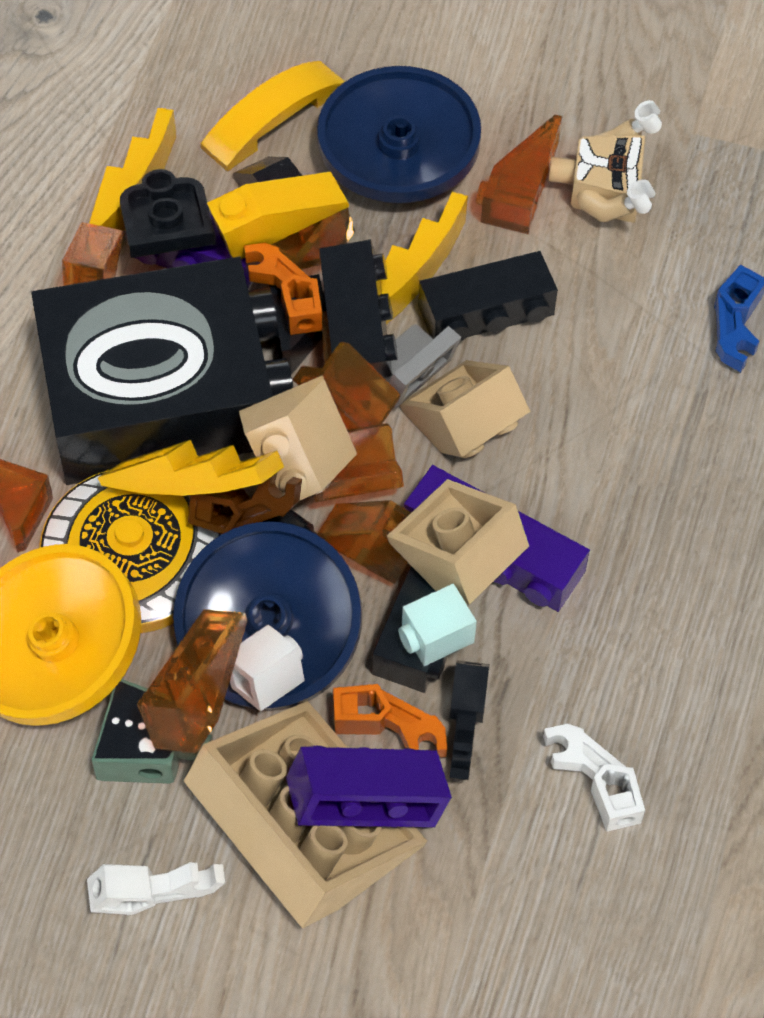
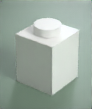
M270 625L265 626L224 654L231 688L260 712L305 681L301 664L303 659L301 648L292 637L288 635L284 637Z

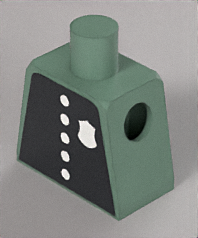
M121 679L112 691L92 757L96 780L173 783L176 779L181 759L194 761L202 745L212 741L213 735L189 731L191 724L189 707L183 701Z

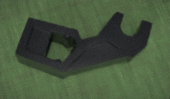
M456 661L449 718L456 719L449 778L469 780L475 722L483 723L489 664Z

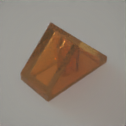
M81 222L62 259L63 285L115 277L124 231Z
M0 459V512L15 548L19 553L26 550L53 500V494L47 474Z

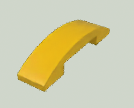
M311 61L289 68L259 85L233 106L200 143L201 149L228 172L258 151L257 140L309 103L319 108L326 102L333 91L345 81L321 61Z

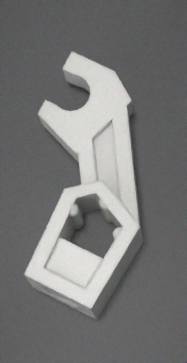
M563 724L544 729L543 739L546 746L560 743L566 748L564 752L552 754L551 764L553 769L582 771L593 780L591 793L606 832L641 824L645 808L634 768L626 767L584 733L583 728ZM606 784L622 786V791L624 792L609 796Z
M190 862L168 873L152 875L148 866L103 864L87 878L90 912L134 915L156 906L157 903L194 897L199 898L214 893L225 884L223 865L213 864L206 870L198 871L197 863Z

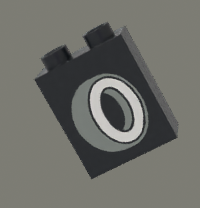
M240 256L31 291L55 436L66 485L78 484L91 476L112 469L121 462L191 440L198 456L234 445L238 455L251 453L253 450L244 433L239 411L294 388L286 357L268 361L264 360L260 342L278 339L279 337L273 296L270 287L248 291Z

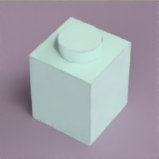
M453 583L403 606L402 626L398 628V632L405 649L410 654L416 652L423 666H426L473 644L477 621Z

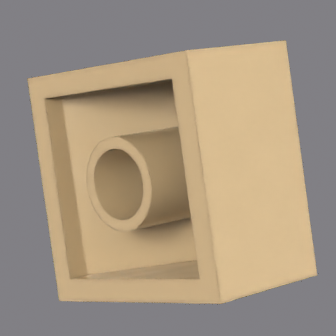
M469 360L456 366L399 405L402 412L441 453L461 458L476 455L483 450V443L495 435H503L512 431L518 426L517 420L531 412L509 366Z
M323 375L239 411L244 433L255 456L265 455L276 450L280 455L284 468L277 472L275 480L277 488L286 492V482L292 477L302 479L300 500L323 491L357 455Z
M449 479L387 535L389 543L435 591L454 583L463 600L468 605L529 547L516 504Z

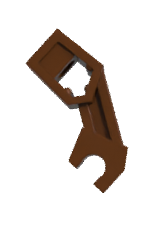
M276 473L262 484H259L254 495L249 497L245 490L241 488L222 493L190 495L188 523L224 534L243 525L262 522L279 515L283 517L300 500L302 479L292 477L286 482V492L277 488L275 483ZM222 505L224 507L230 506L234 514L229 515L221 512Z

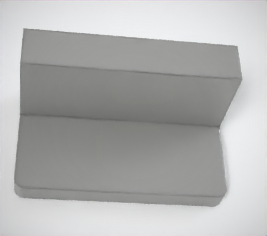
M414 324L396 339L398 360L391 361L393 375L365 382L392 406L397 408L451 361L461 336L448 326L433 339L418 325Z

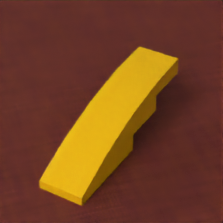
M157 108L149 139L132 136L123 168L106 166L87 228L91 257L99 258L125 231L120 205L122 192L130 186L141 184L143 177L148 172L156 169H165L176 139L174 110Z
M452 191L439 222L422 218L409 249L392 245L385 260L388 279L380 281L382 294H389L393 319L419 294V281L432 278L449 255L466 222L468 196Z
M191 440L121 462L99 476L98 480L101 486L141 494L186 496L222 493L262 484L283 469L284 465L277 450L240 461L234 445L198 456Z

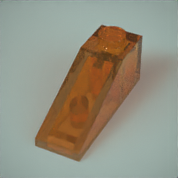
M553 115L494 165L489 181H481L476 198V204L482 206L481 223L529 234L550 172L551 159L555 157L559 145L563 116Z
M204 609L137 703L154 749L197 754L219 720L247 624L245 613Z

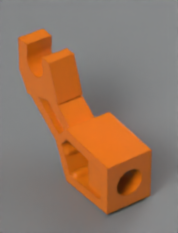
M268 243L244 245L246 263L260 262L258 265H248L249 282L275 284L281 290V303L290 335L322 331V309L318 280L310 278L280 252L279 247Z
M379 684L333 688L334 727L336 734L380 735L387 727L400 735L406 749L419 750V743L431 741L434 743L436 751H438L439 758L447 756L446 727L436 715L431 716L382 690ZM369 705L372 707L375 705L379 714L374 712L358 714V706Z

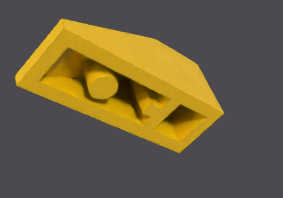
M331 171L245 184L207 202L217 230L231 257L240 256L241 259L245 258L244 245L259 243L272 245L349 207V203Z

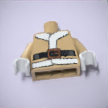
M651 100L644 101L635 110L634 115L637 120L631 118L612 130L595 136H583L578 141L576 160L552 157L549 182L573 184L571 205L575 209L585 211L600 222L619 219L635 223L637 212L645 214L650 211L652 203L649 198H653L656 194L650 182L641 179L645 136H641V131L644 130L647 133L653 134L660 130L662 121L658 117L660 109L655 102Z

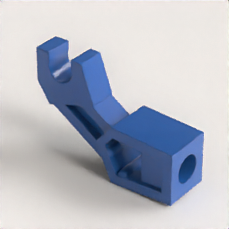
M741 264L718 289L714 304L717 327V346L715 351L722 363L740 373L746 365L748 356L738 352V350H744L754 355L760 342L744 324L764 295V277Z

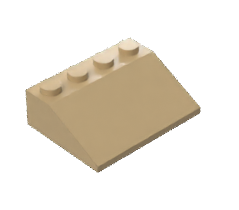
M308 701L203 744L184 779V783L302 929L338 911L423 848L427 842L416 827L298 825L286 777L300 747L348 748Z

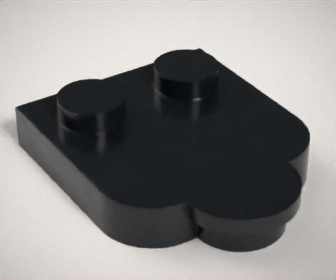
M156 169L148 172L143 177L141 184L130 186L122 192L120 205L131 258L216 244L205 190L198 180L190 177L175 178V175L168 170Z

